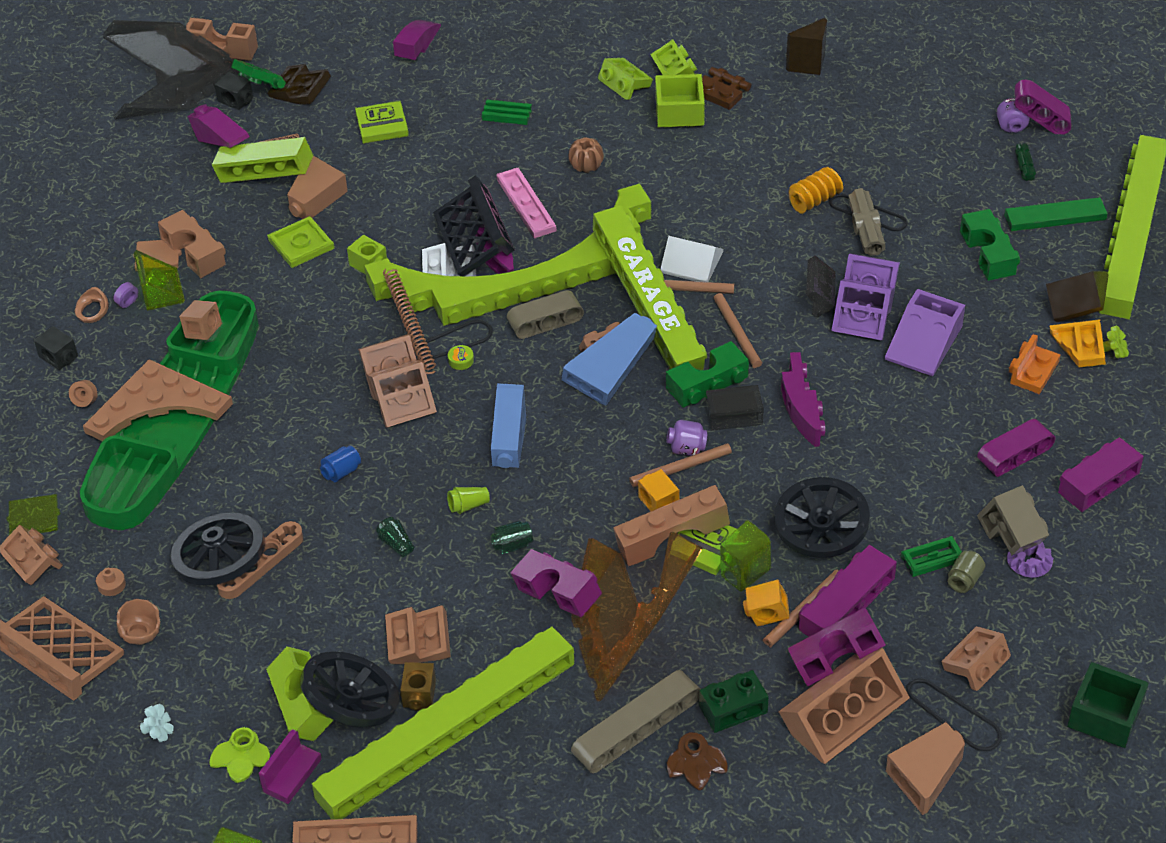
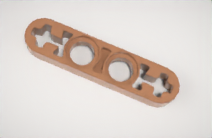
M285 522L265 537L264 551L269 548H275L278 551L271 556L262 554L255 564L258 567L255 571L246 572L231 581L217 584L219 595L225 599L238 597L296 549L303 541L301 526L296 522Z

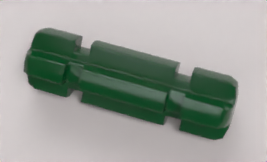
M1018 143L1015 153L1020 171L1022 172V178L1024 181H1033L1036 171L1033 167L1034 164L1029 147L1026 143Z

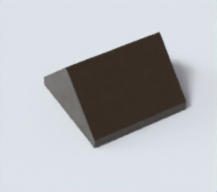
M826 18L788 33L786 70L788 72L821 75L826 48Z
M1092 271L1046 284L1055 322L1102 311L1105 303L1108 273L1105 271Z

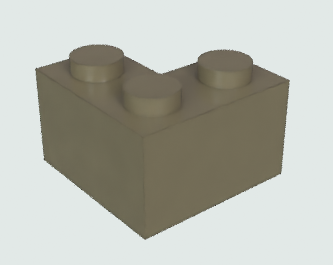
M1023 485L994 497L977 515L989 539L1001 535L1011 556L1041 544L1049 536L1045 520L1039 516L1034 507L1035 504L1032 496L1026 492Z

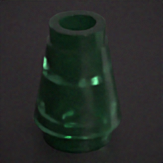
M388 517L377 526L378 538L400 554L401 557H405L413 552L415 546L412 544L400 520Z

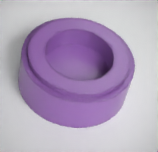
M130 282L122 284L114 294V302L122 308H127L136 301L138 288Z

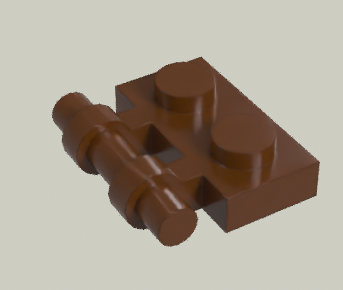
M711 67L708 74L713 76V78L706 75L702 77L704 99L728 110L742 99V91L740 89L748 92L751 88V83L745 81L744 77L739 75L733 76L723 68Z

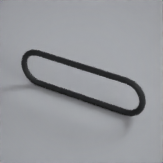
M836 194L830 198L829 204L833 209L852 216V212L833 204V200L837 197L848 199L847 194ZM873 205L874 209L904 221V225L899 228L890 227L882 223L881 227L891 231H901L907 227L908 222L904 216Z

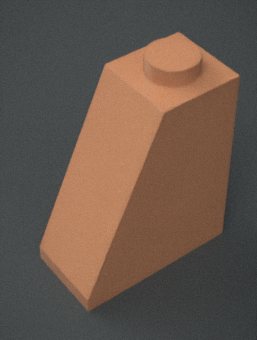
M313 156L306 174H299L287 194L290 212L295 217L302 219L316 216L348 192L345 174Z
M945 722L888 755L886 772L922 815L929 811L962 761L965 746L964 739L958 731L953 730Z

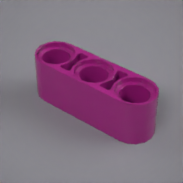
M1021 80L1015 85V106L1018 110L1054 134L1064 135L1071 130V110L1065 103L1033 81Z
M1031 419L986 443L979 450L977 458L996 477H999L1048 451L1055 443L1056 437L1037 419Z

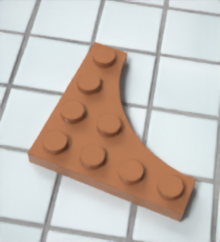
M149 359L83 425L86 434L103 441L105 438L113 436L131 425V420L146 414L149 417L169 414V410H186L190 414L218 420L233 402L231 396Z

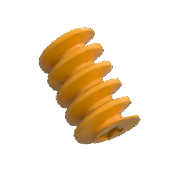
M824 167L790 186V202L797 212L804 214L806 210H811L814 206L820 205L821 201L825 202L828 198L834 197L836 193L840 194L844 188L843 182L832 168Z

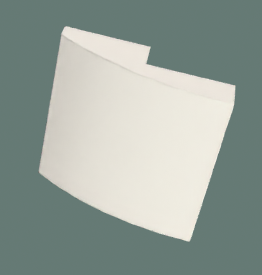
M445 243L422 249V268L424 273L459 276ZM471 245L469 251H475L473 245ZM463 246L457 247L456 250H461ZM466 257L462 267L468 264L472 257ZM476 269L464 277L476 276Z

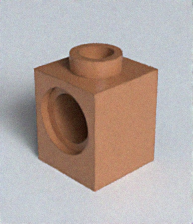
M194 300L179 316L185 338L208 340L222 325L217 302Z

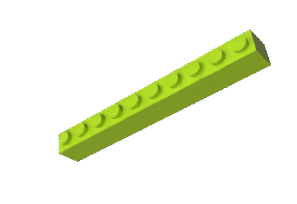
M1140 135L1138 144H1133L1130 158L1135 159L1129 160L1127 173L1131 175L1126 174L1123 188L1127 190H1122L1119 203L1124 206H1118L1116 220L1120 222L1114 223L1112 236L1116 237V239L1111 238L1108 253L1113 254H1107L1104 269L1109 270L1107 272L1109 277L1104 309L1099 314L1130 319L1166 157V139Z
M553 627L536 634L532 640L521 647L513 649L509 655L500 661L490 664L486 670L474 678L467 679L451 693L444 694L428 708L418 711L413 718L395 726L387 735L369 743L361 752L346 758L335 769L320 775L312 783L315 800L332 820L345 818L573 666L574 648Z

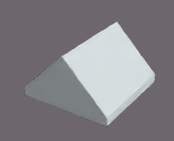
M668 236L661 271L664 274L696 282H709L723 253V249Z

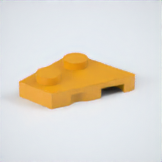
M1100 320L1050 325V334L1078 367L1106 364Z

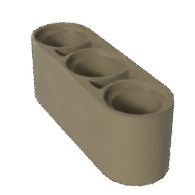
M567 290L515 306L507 313V320L519 339H525L578 322L583 317L584 310L574 293Z

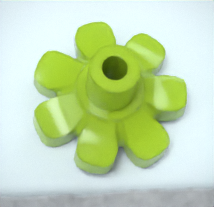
M1117 325L1111 327V331L1107 332L1109 340L1104 341L1103 345L1104 352L1114 350L1115 357L1118 359L1128 357L1129 351L1126 340H1123L1126 335Z

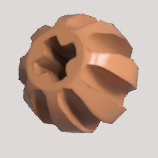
M587 137L574 141L568 153L569 161L573 168L585 173L597 170L604 158L603 149L599 142Z

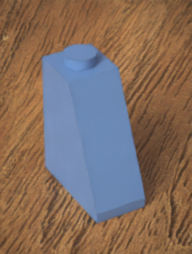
M497 383L491 443L492 466L519 468L526 426L524 385Z

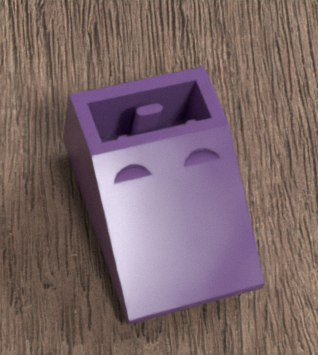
M917 289L904 311L885 355V360L934 376L963 326L965 305Z

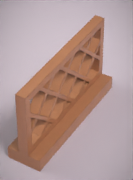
M44 596L5 623L0 620V650L73 701L82 694V687L124 655V649ZM43 608L52 612L51 616L35 617V614ZM68 623L71 625V629L55 630V624ZM51 624V630L34 631V625ZM19 625H30V631L18 632L15 628ZM71 637V644H54V638ZM75 637H89L91 643H75ZM50 638V645H37L33 642L34 639ZM108 650L111 652L107 657H95V651ZM91 651V657L74 658V652ZM70 652V658L57 659L53 656V653ZM74 666H90V669L82 675L73 670Z

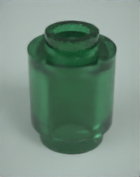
M519 520L495 527L494 534L490 535L494 550H500L501 554L525 548L529 543L533 542L532 531L527 521L521 523Z

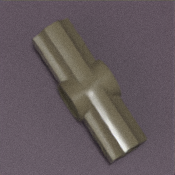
M863 188L855 189L848 195L855 234L859 235L865 254L870 256L879 255L885 250L879 212L873 207L869 191H865Z

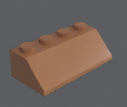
M880 648L861 659L857 654H854L834 669L831 675L818 681L781 709L779 713L791 735L819 761L826 764L910 697L884 649Z

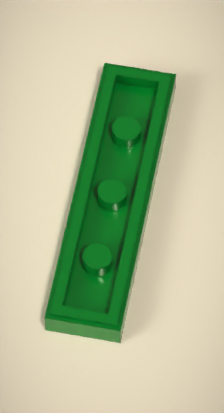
M1100 197L1005 209V217L1011 231L1106 220L1108 214Z

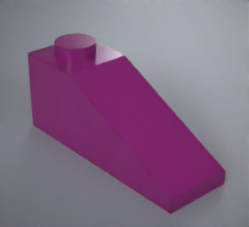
M201 105L194 109V113L187 116L197 140L200 142L231 148L250 137L248 132L216 107Z

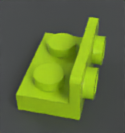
M671 40L650 54L662 75L695 74L694 71L697 70L691 58L686 60L689 55L683 45L678 47L674 40Z
M605 58L598 76L602 83L626 100L631 99L634 89L639 90L640 88L650 87L653 81L651 77L625 58Z

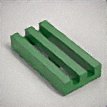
M486 100V105L482 112V120L527 125L532 112V104Z
M953 536L901 551V558L903 561L905 560L906 567L911 570L910 574L912 577L954 565L962 551ZM950 546H951L950 549H947V550H944V551H941V552H938V551H937V550H940V549L947 548V547H950ZM927 553H928L927 556H924V557H921V558H918V559H914V560L912 559V558H914V557H917V556L924 555V554H927Z

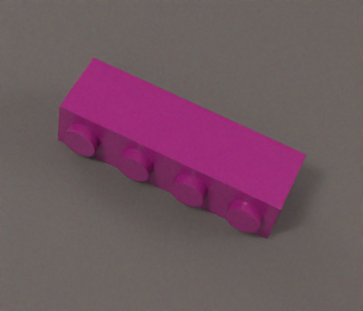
M868 545L862 552H857L852 558L851 563L845 569H840L835 575L834 580L827 587L823 586L810 604L807 603L802 607L798 615L800 618L799 631L810 637L853 613L866 608L895 579L897 561L871 545Z

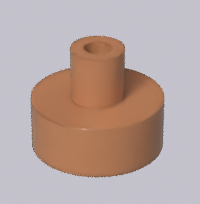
M80 380L71 385L69 398L74 405L86 407L95 402L97 389L91 381Z
M105 568L96 578L98 590L105 596L117 595L126 586L124 574L117 568Z

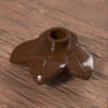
M695 732L687 733L681 737L678 749L669 756L667 761V771L670 778L679 777L684 774L688 782L697 790H703L709 781L711 772L724 774L727 773L728 769L727 760L722 751L708 745L704 736ZM694 742L699 746V748L697 750H691L688 747V744Z

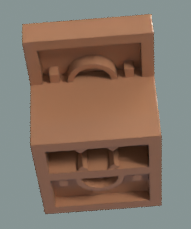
M406 334L358 349L371 396L379 403L385 427L437 412L423 362L416 360L410 335Z

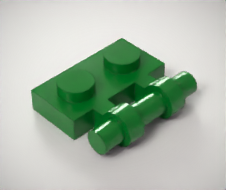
M234 59L231 68L238 70L239 76L257 84L262 82L269 84L277 89L285 86V81L280 75L253 64Z

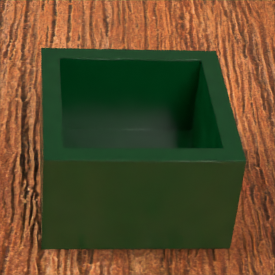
M1091 662L1072 705L1067 727L1126 748L1143 706L1149 682Z

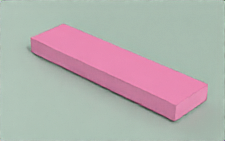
M519 168L496 174L497 181L533 238L556 232L555 223Z

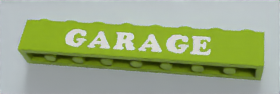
M621 205L594 213L593 231L639 315L648 317L657 325L653 340L669 369L688 361L694 368L704 370L705 359H707L705 347L702 344L699 345L693 326L688 325L686 322L683 308L677 306L672 289L666 286L661 269L656 268L650 250L645 249L642 236L639 231H635L630 214H626Z

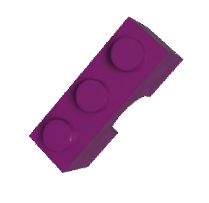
M531 549L511 571V575L521 592L540 600L547 591L551 590L560 609L581 618L602 594L597 584V577L591 571H583L567 561L561 562L545 552L542 554Z
M863 608L789 647L788 650L808 687L833 673L831 669L832 663L838 657L847 653H856L861 659L886 646L867 609Z

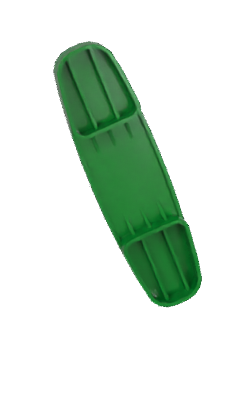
M215 291L202 296L198 301L217 302L222 325L208 340L185 338L180 321L167 338L166 342L169 352L160 364L229 395L253 345L259 324L255 304L249 297L230 291ZM169 410V414L149 417L146 414L131 420V425L120 430L115 435L105 438L100 444L80 489V498L86 517L91 523L114 530L130 529L141 524L178 478L207 434L214 419L190 414L186 410Z

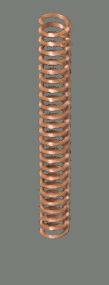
M385 269L383 275L398 308L399 315L403 320L404 327L408 332L407 334L410 335L414 352H416L418 357L417 359L423 362L425 370H431L436 366V363L432 359L433 355L430 354L431 351L427 346L428 343L425 342L426 339L424 334H422L423 331L420 330L421 326H418V319L415 318L416 314L412 310L413 307L411 302H409L406 290H404L403 282L399 278L398 270L392 269L385 274ZM407 299V301L399 303L400 301ZM412 311V313L404 315L405 313ZM435 371L426 372V374H433V373H435Z

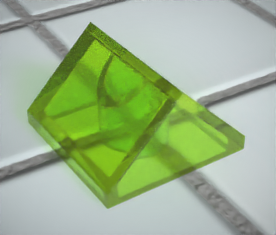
M136 250L134 258L147 311L183 303L185 299L177 268Z

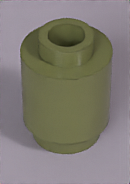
M973 551L961 552L948 573L949 586L960 593H966L968 590H971L985 569V562L982 557Z

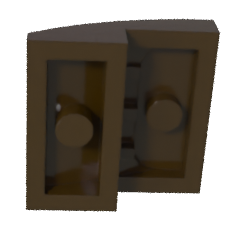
M306 64L287 66L281 74L285 81V86L278 89L272 87L267 94L271 98L294 104H311L331 75L328 69L309 71Z

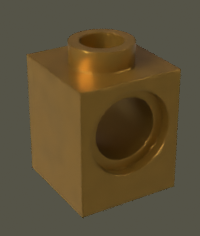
M405 662L401 685L403 707L421 710L433 704L436 683L434 663Z

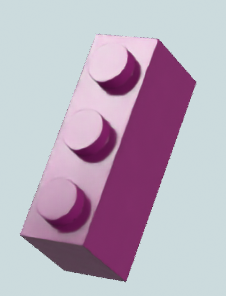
M1119 437L1111 443L1104 444L1092 456H1086L1074 468L1065 470L1060 476L1058 493L1083 512L1140 473L1144 456Z

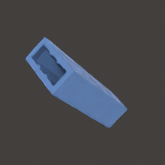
M637 313L632 314L568 362L563 368L562 381L606 406L654 339L657 325L648 317L640 316Z

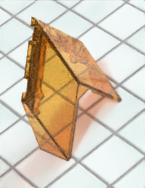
M670 532L659 587L652 588L651 593L655 595L654 599L646 604L644 602H637L621 553L593 538H588L582 570H589L597 577V584L602 594L582 618L572 614L571 619L574 627L579 628L582 635L578 642L589 677L595 679L598 687L594 690L597 701H601L660 620L703 548L675 532Z

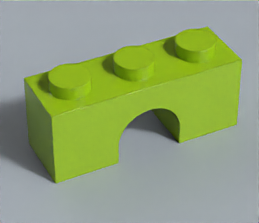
M286 646L266 670L288 731L296 730L300 739L314 741L332 723L333 719L314 708L302 692L300 678L306 663L311 659L310 653Z

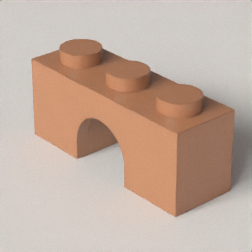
M190 18L183 31L187 53L252 60L258 48L254 25L233 23L227 35L224 36L215 31L212 20Z
M181 210L158 222L161 240L173 250L184 248L187 266L200 278L225 265L224 255L226 251L221 242L215 241L207 229L199 226L194 217H190Z

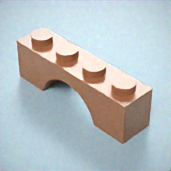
M713 485L613 528L617 545L627 565L631 566L654 557L659 545L669 536L679 531L694 529L706 535L729 525L730 521L727 504L716 485Z

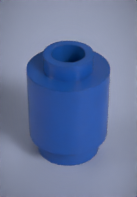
M343 446L321 459V474L325 479L337 482L357 469L358 465L361 464L360 455L354 447Z

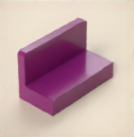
M292 729L259 772L263 792L286 804L290 803L322 759L321 753L300 744L298 731Z

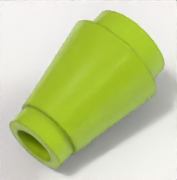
M454 487L453 490L447 493L451 512H458L459 514L490 501L487 487Z

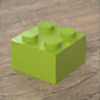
M702 74L655 76L658 127L704 126L705 103Z

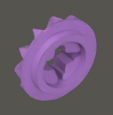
M1043 542L1011 556L1010 552L1007 555V561L1011 569L1025 577H1040L1046 574L1053 564L1051 549H1046ZM1036 553L1035 558H1030L1025 562L1026 555L1030 556Z

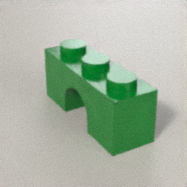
M990 209L962 214L960 233L969 248L983 246L980 249L978 264L987 280L1016 275L1017 265L1020 264V256L1018 251L1014 250L1010 244L1008 234L1003 232L999 219L994 217Z
M730 341L710 351L709 370H698L687 361L666 371V389L683 408L690 404H696L701 399L713 393L717 394L724 388L734 383H740L747 378L749 359Z

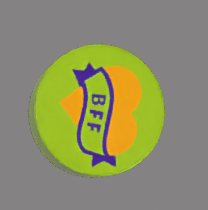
M458 345L451 348L448 352V363L454 369H467L474 362L473 351L468 346Z

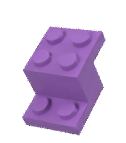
M849 254L845 278L840 281L832 331L883 340L887 315L891 312L900 262Z

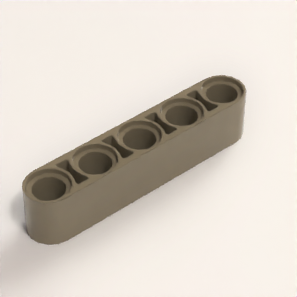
M677 670L580 736L571 748L572 754L591 773H597L694 705L699 700V690L701 688L683 671Z

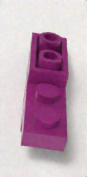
M801 352L790 353L789 372H782L781 392L783 401L796 428L814 447L820 446V437L825 436V421L820 420V416L823 415L822 401H817L816 390H810L809 382H804V378H807V364L802 363Z

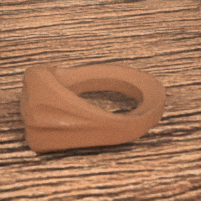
M97 287L88 289L77 301L75 309L77 318L84 323L99 321L109 308L106 295ZM91 302H99L101 309L95 316L85 317L82 315V311L87 305L91 304Z

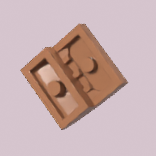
M443 605L415 613L413 608L410 607L385 615L388 661L390 664L436 661L451 657L447 611Z

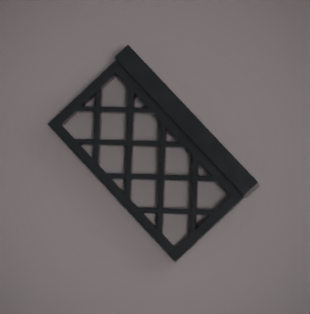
M476 175L468 180L470 184L468 189L433 212L459 276L463 277L501 251L508 255L515 250L489 189ZM472 197L469 205L463 206L464 202ZM452 211L448 220L442 218V216ZM460 212H465L462 220H456ZM473 212L478 213L475 221H469ZM453 226H459L455 235H449ZM466 227H472L468 236H464L463 233ZM479 228H485L481 237L476 236ZM459 241L465 242L461 250H456ZM477 242L478 245L475 251H469L472 243ZM486 243H491L493 245V247H491L487 251L482 252ZM472 257L470 262L462 267L465 258Z

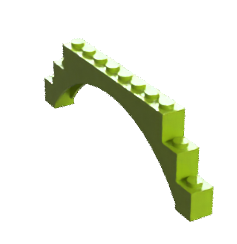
M636 184L617 190L618 199L614 207L621 205L625 213L630 214L635 231L640 232L638 222L641 223L651 219V200L642 186ZM594 232L575 247L551 260L529 268L502 274L469 277L444 276L408 269L391 263L388 258L364 265L367 284L376 301L393 297L386 283L383 271L386 269V274L388 271L396 269L400 275L401 282H403L402 285L405 287L404 290L408 294L407 297L413 307L412 310L417 312L434 307L443 326L458 323L471 317L481 316L484 313L497 309H504L520 302H527L533 298L546 294L549 295L556 291L575 287L579 284L598 280L616 273Z

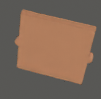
M163 240L137 242L136 253L133 254L135 271L178 268L179 256L182 254L179 248L173 250Z

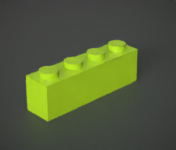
M305 137L240 144L231 148L222 146L212 163V167L221 183L306 174L313 158V153Z

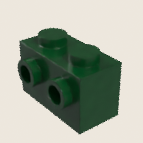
M753 670L746 673H738L730 679L717 684H709L699 690V707L714 733L768 713L769 696Z

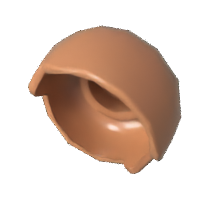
M133 599L125 602L117 612L116 625L120 637L130 644L137 645L153 641L160 629L159 609L157 606L143 599Z

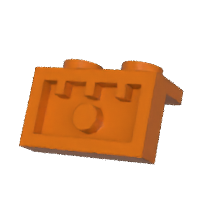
M1033 334L1028 342H1023L1018 359L1014 358L1010 364L1009 373H1012L1010 383L1040 394L1059 363L1061 355L1036 346L1038 336Z

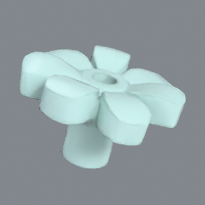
M161 704L147 707L144 711L147 718L140 724L142 733H150V736L153 739L158 738L159 742L166 741L168 734L173 732V725L167 723L171 719L167 712L164 713L165 708Z

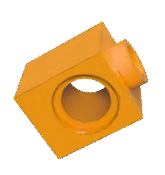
M662 469L652 474H647L638 480V496L650 511L679 500V489Z
M779 580L746 588L747 600L743 601L744 611L747 617H752L756 626L790 618L788 596Z

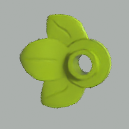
M246 727L238 728L232 733L229 741L217 745L210 757V767H227L230 778L234 782L240 783L250 777L254 766L263 767L270 758L269 749L267 746L259 743L258 736L254 731Z

